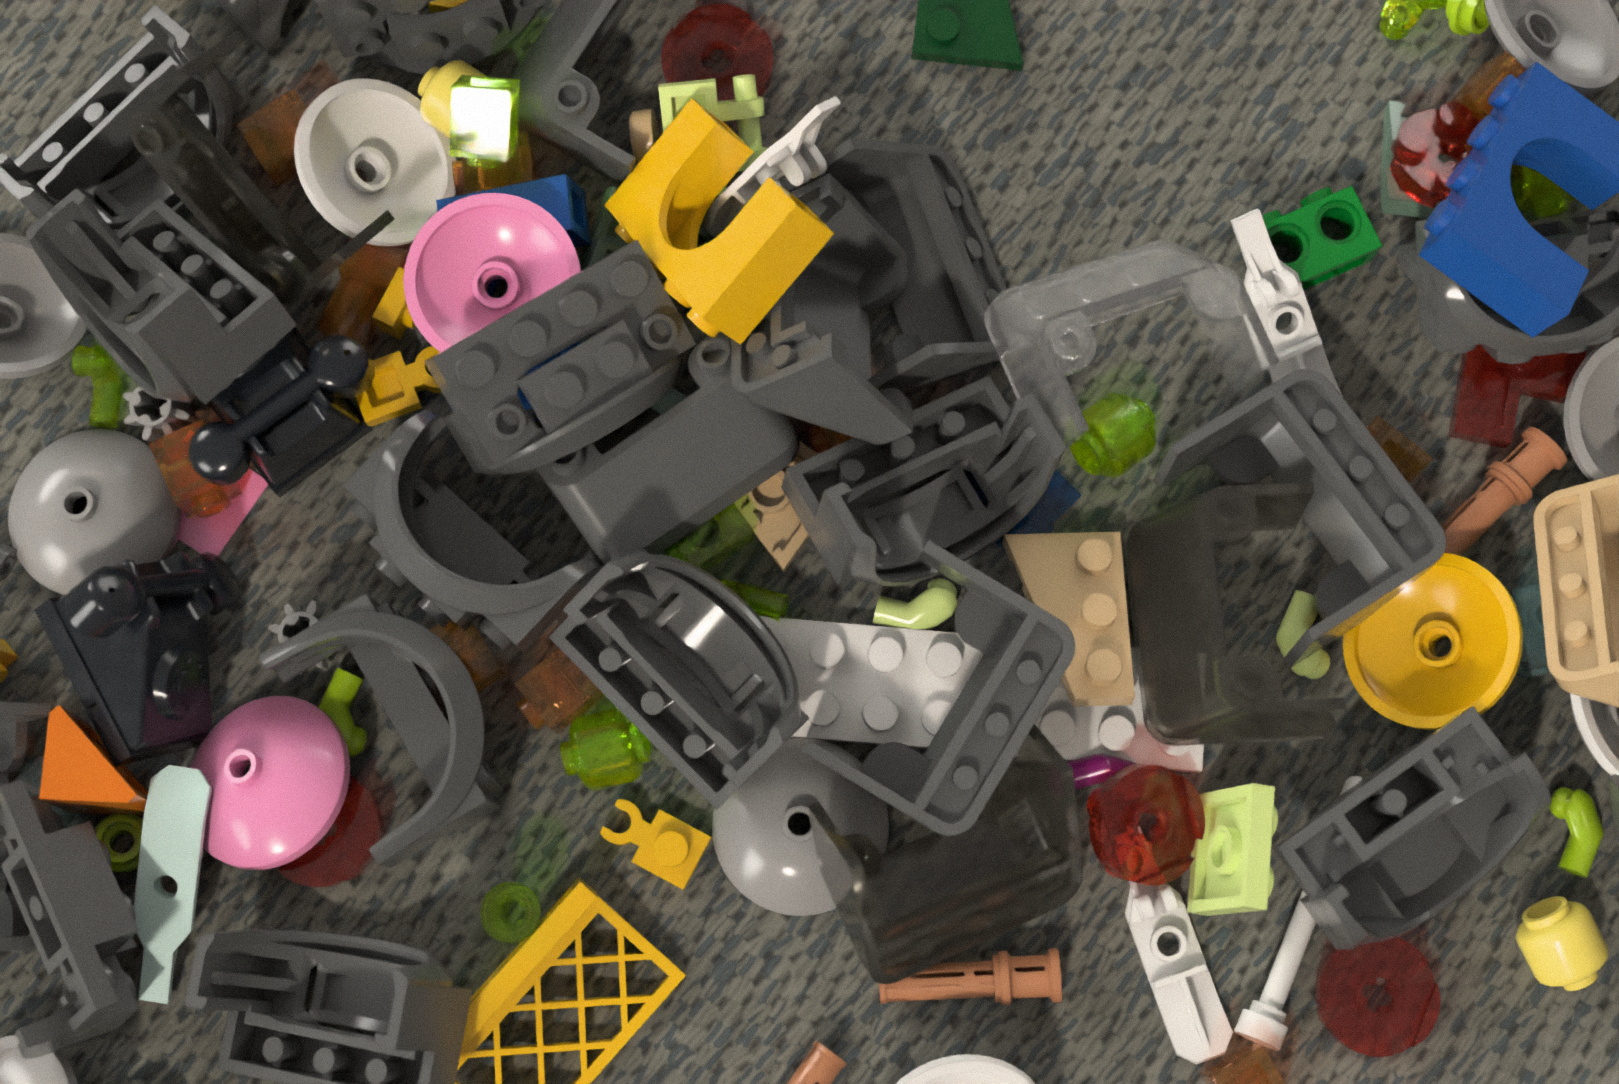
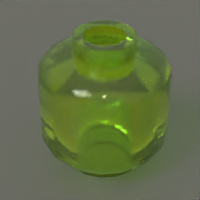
M1111 392L1074 418L1071 425L1070 451L1078 465L1089 474L1117 478L1128 472L1153 452L1156 445L1154 414L1142 400L1133 399L1123 393Z
M617 707L574 719L570 724L569 741L560 743L561 758L567 775L569 777L578 775L583 785L591 791L633 782L642 776L644 763L652 761L650 741Z

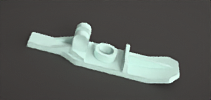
M168 765L154 775L150 781L143 817L134 899L135 924L138 928L137 935L144 947L138 1000L168 1004L171 1001L174 966L178 948L194 929V921L197 917L195 912L201 860L204 853L205 825L212 793L210 783L199 769ZM163 875L170 876L176 881L178 886L176 893H170L162 887L161 877Z

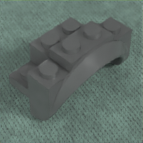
M1619 205L1528 222L1535 231L1588 270L1589 255L1604 258L1590 274L1588 272L1569 315L1533 338L1418 255L1430 233L1424 228L1427 220L1415 222L1416 243L1398 246L1399 268L1418 287L1420 331L1439 352L1465 353L1472 351L1476 348V345L1480 344L1497 362L1521 364L1532 360L1534 356L1584 352L1590 348V345L1612 340V330L1619 326Z
M433 410L419 412L399 426L342 485L356 498L348 508L374 532L377 529L379 531L369 542L382 555L374 565L399 588H402L410 580L425 594L418 602V605L439 625L445 628L453 620L466 631L482 615L485 618L477 627L502 650H505L512 642L525 653L555 620L562 624L568 617L563 609L604 565L588 552L580 561L543 577L530 561L451 489L440 483L421 464L430 447L448 427L446 422ZM426 500L428 503L414 516L413 505L419 508Z
M1473 706L1464 710L1420 743L1405 748L1312 815L1313 820L1273 849L1306 893V896L1300 899V901L1336 950H1352L1357 946L1397 937L1424 923L1459 899L1489 874L1514 849L1539 814L1551 805V797L1544 780L1528 755L1521 753L1510 756Z
M21 779L0 785V873L5 875L48 975L60 972L63 978L62 994L57 1011L45 1019L18 1028L15 1032L19 1041L18 1049L22 1058L32 1059L114 1031L139 1009L136 1003L134 983L129 974L122 971L119 964L136 947L133 935L138 932V928L135 924V911L132 902L125 894H122L111 870V857L108 848L101 840H98L91 822L64 828L62 819L56 812L52 811L49 803L39 799L40 794L29 797Z

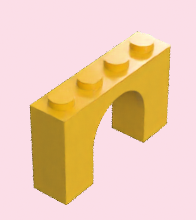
M691 98L604 206L619 222L618 226L614 229L615 232L628 244L638 240L658 277L665 280L663 283L664 290L687 308L692 307L687 313V317L712 338H715L721 331L741 345L834 235V232L806 204L768 177L722 233L707 244L697 247L700 226L708 208L754 151L727 124Z

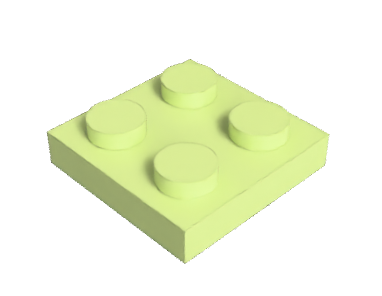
M1251 783L1195 795L1187 913L1212 916L1267 910L1268 898L1274 885V873L1270 866L1271 842L1278 823V813L1274 805V786Z

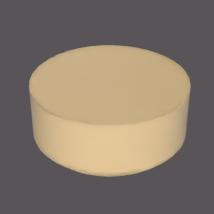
M654 109L633 111L629 117L631 146L637 164L660 137Z

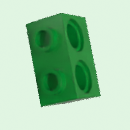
M1352 185L1333 193L1330 187L1320 189L1305 197L1299 203L1301 208L1282 216L1280 210H1274L1262 215L1271 243L1282 244L1293 253L1294 262L1285 264L1298 273L1304 291L1371 262L1383 246ZM1330 221L1338 224L1344 231L1345 239H1330L1323 233L1320 223Z

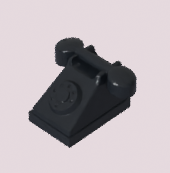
M294 327L279 340L274 348L264 353L234 379L229 387L219 392L208 402L221 421L209 422L203 425L192 436L188 451L189 461L194 471L209 483L218 486L231 485L244 476L248 471L250 462H252L278 497H282L373 430L370 426L366 425L362 414L350 400V398L360 395L367 390L375 377V364L370 354L355 338L346 335L328 336L321 339L311 348L298 329Z
M177 552L166 559L143 564H136L132 559H125L115 566H102L94 570L66 595L49 598L34 610L85 709L93 708L97 705V708L88 715L115 767L194 748L200 745L209 734L212 720L208 616L220 614L233 604L239 595V584L234 572L218 555L205 552L190 561L184 552Z

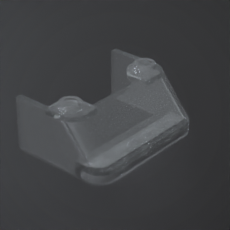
M1166 239L1152 241L1007 288L996 296L985 313L987 332L1017 400L1033 393L1066 445V449L1089 430L1066 376L1083 370L1094 358L1096 339L1091 328L1093 325L1184 295L1230 396L1243 392L1280 362L1249 294L1237 273L1227 266Z

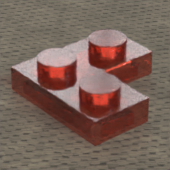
M1480 344L1476 345V348L1472 351L1462 353L1448 437L1501 448L1508 447L1512 443L1519 396L1524 395L1565 404L1570 382L1576 370L1585 359L1586 351L1534 356L1532 360L1521 364L1497 362Z

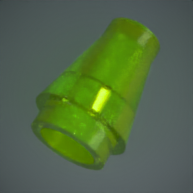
M518 882L500 883L490 889L483 898L480 907L481 923L485 931L492 938L500 942L515 943L522 941L533 933L539 923L540 904L538 898L524 884ZM514 902H518V905L523 906L525 909L524 918L518 920L516 925L512 924L507 917L508 908Z

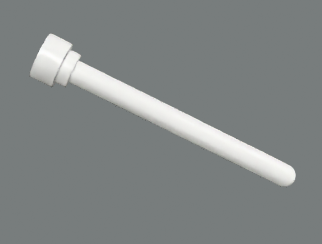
M1360 776L1349 777L1345 781L1340 795L1363 778ZM1302 890L1260 1000H1253L1249 1010L1242 1009L1234 1030L1236 1034L1276 1051H1280L1288 1027L1283 1025L1287 1014L1282 1009L1316 924V921L1300 901V899L1306 896L1304 890Z

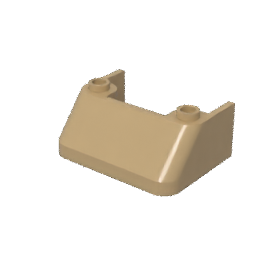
M1619 474L1549 494L1537 505L1533 515L1548 669L1564 691L1619 708Z

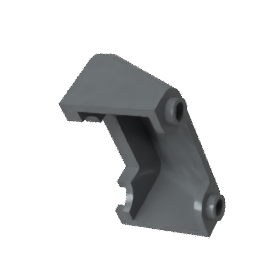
M829 173L790 193L806 204L834 232V235L744 342L740 345L732 339L731 381L732 386L752 404L871 444L881 445L913 433V411L910 400L899 389L886 388L878 391L867 380L871 378L870 312L894 302L901 295L908 274L907 252Z

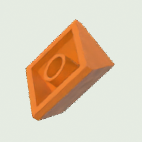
M61 705L56 706L50 711L39 799L69 813L144 816L148 791L126 765L115 767L99 734L94 728Z

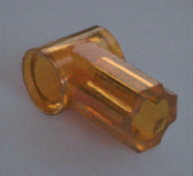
M350 237L339 265L341 278L317 326L318 331L327 337L331 335H346L355 338L366 349L377 326L372 316L398 267H404L409 250L400 246H376Z

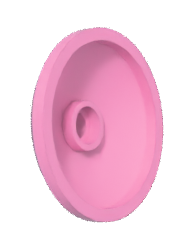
M482 193L450 203L434 214L423 225L416 235L406 258L403 278L404 294L409 313L418 330L435 349L441 352L581 271L577 252L569 235L549 212L539 205L518 196L502 193ZM496 279H501L508 283L506 294L500 298L490 297L487 293L489 284Z
M270 696L246 703L219 721L202 741L190 765V768L201 770L212 787L203 848L210 855L230 866L245 870H265L287 864L315 846L328 832L339 815L346 798L350 780L348 747L341 730L334 720L324 711L305 700L290 696ZM251 763L248 773L243 776L245 769Z

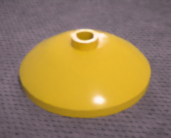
M1443 553L1442 557L1430 570L1361 624L1343 634L1345 666L1359 695L1382 716L1401 725L1424 730H1438L1464 710L1473 706L1480 715L1488 711L1504 695L1514 679L1520 663L1523 646L1520 615L1506 587L1496 576L1478 563L1450 553ZM1449 637L1451 640L1449 653L1438 657L1435 653L1436 643L1442 638Z

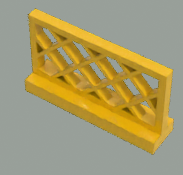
M578 877L471 996L458 1069L468 1058L494 1056L495 1084H502L501 1056L537 1053L539 1084H545L544 1053L580 1050L581 1074L572 1084H591L684 979L686 974L597 895L587 883ZM599 913L617 929L618 953L582 956L581 932ZM624 936L641 952L625 953ZM575 939V956L559 957ZM651 960L668 976L652 994L627 995L625 961ZM618 962L620 996L584 998L583 964ZM576 965L577 999L541 1001L540 977L549 967ZM534 985L535 1001L519 1002ZM643 1003L628 1020L627 1004ZM620 1005L621 1029L613 1038L586 1041L585 1007ZM578 1007L579 1041L543 1044L542 1010ZM535 1010L537 1044L501 1046L500 1022L509 1012ZM493 1031L494 1047L478 1048ZM602 1049L587 1066V1050ZM457 1079L455 1080V1084H461Z

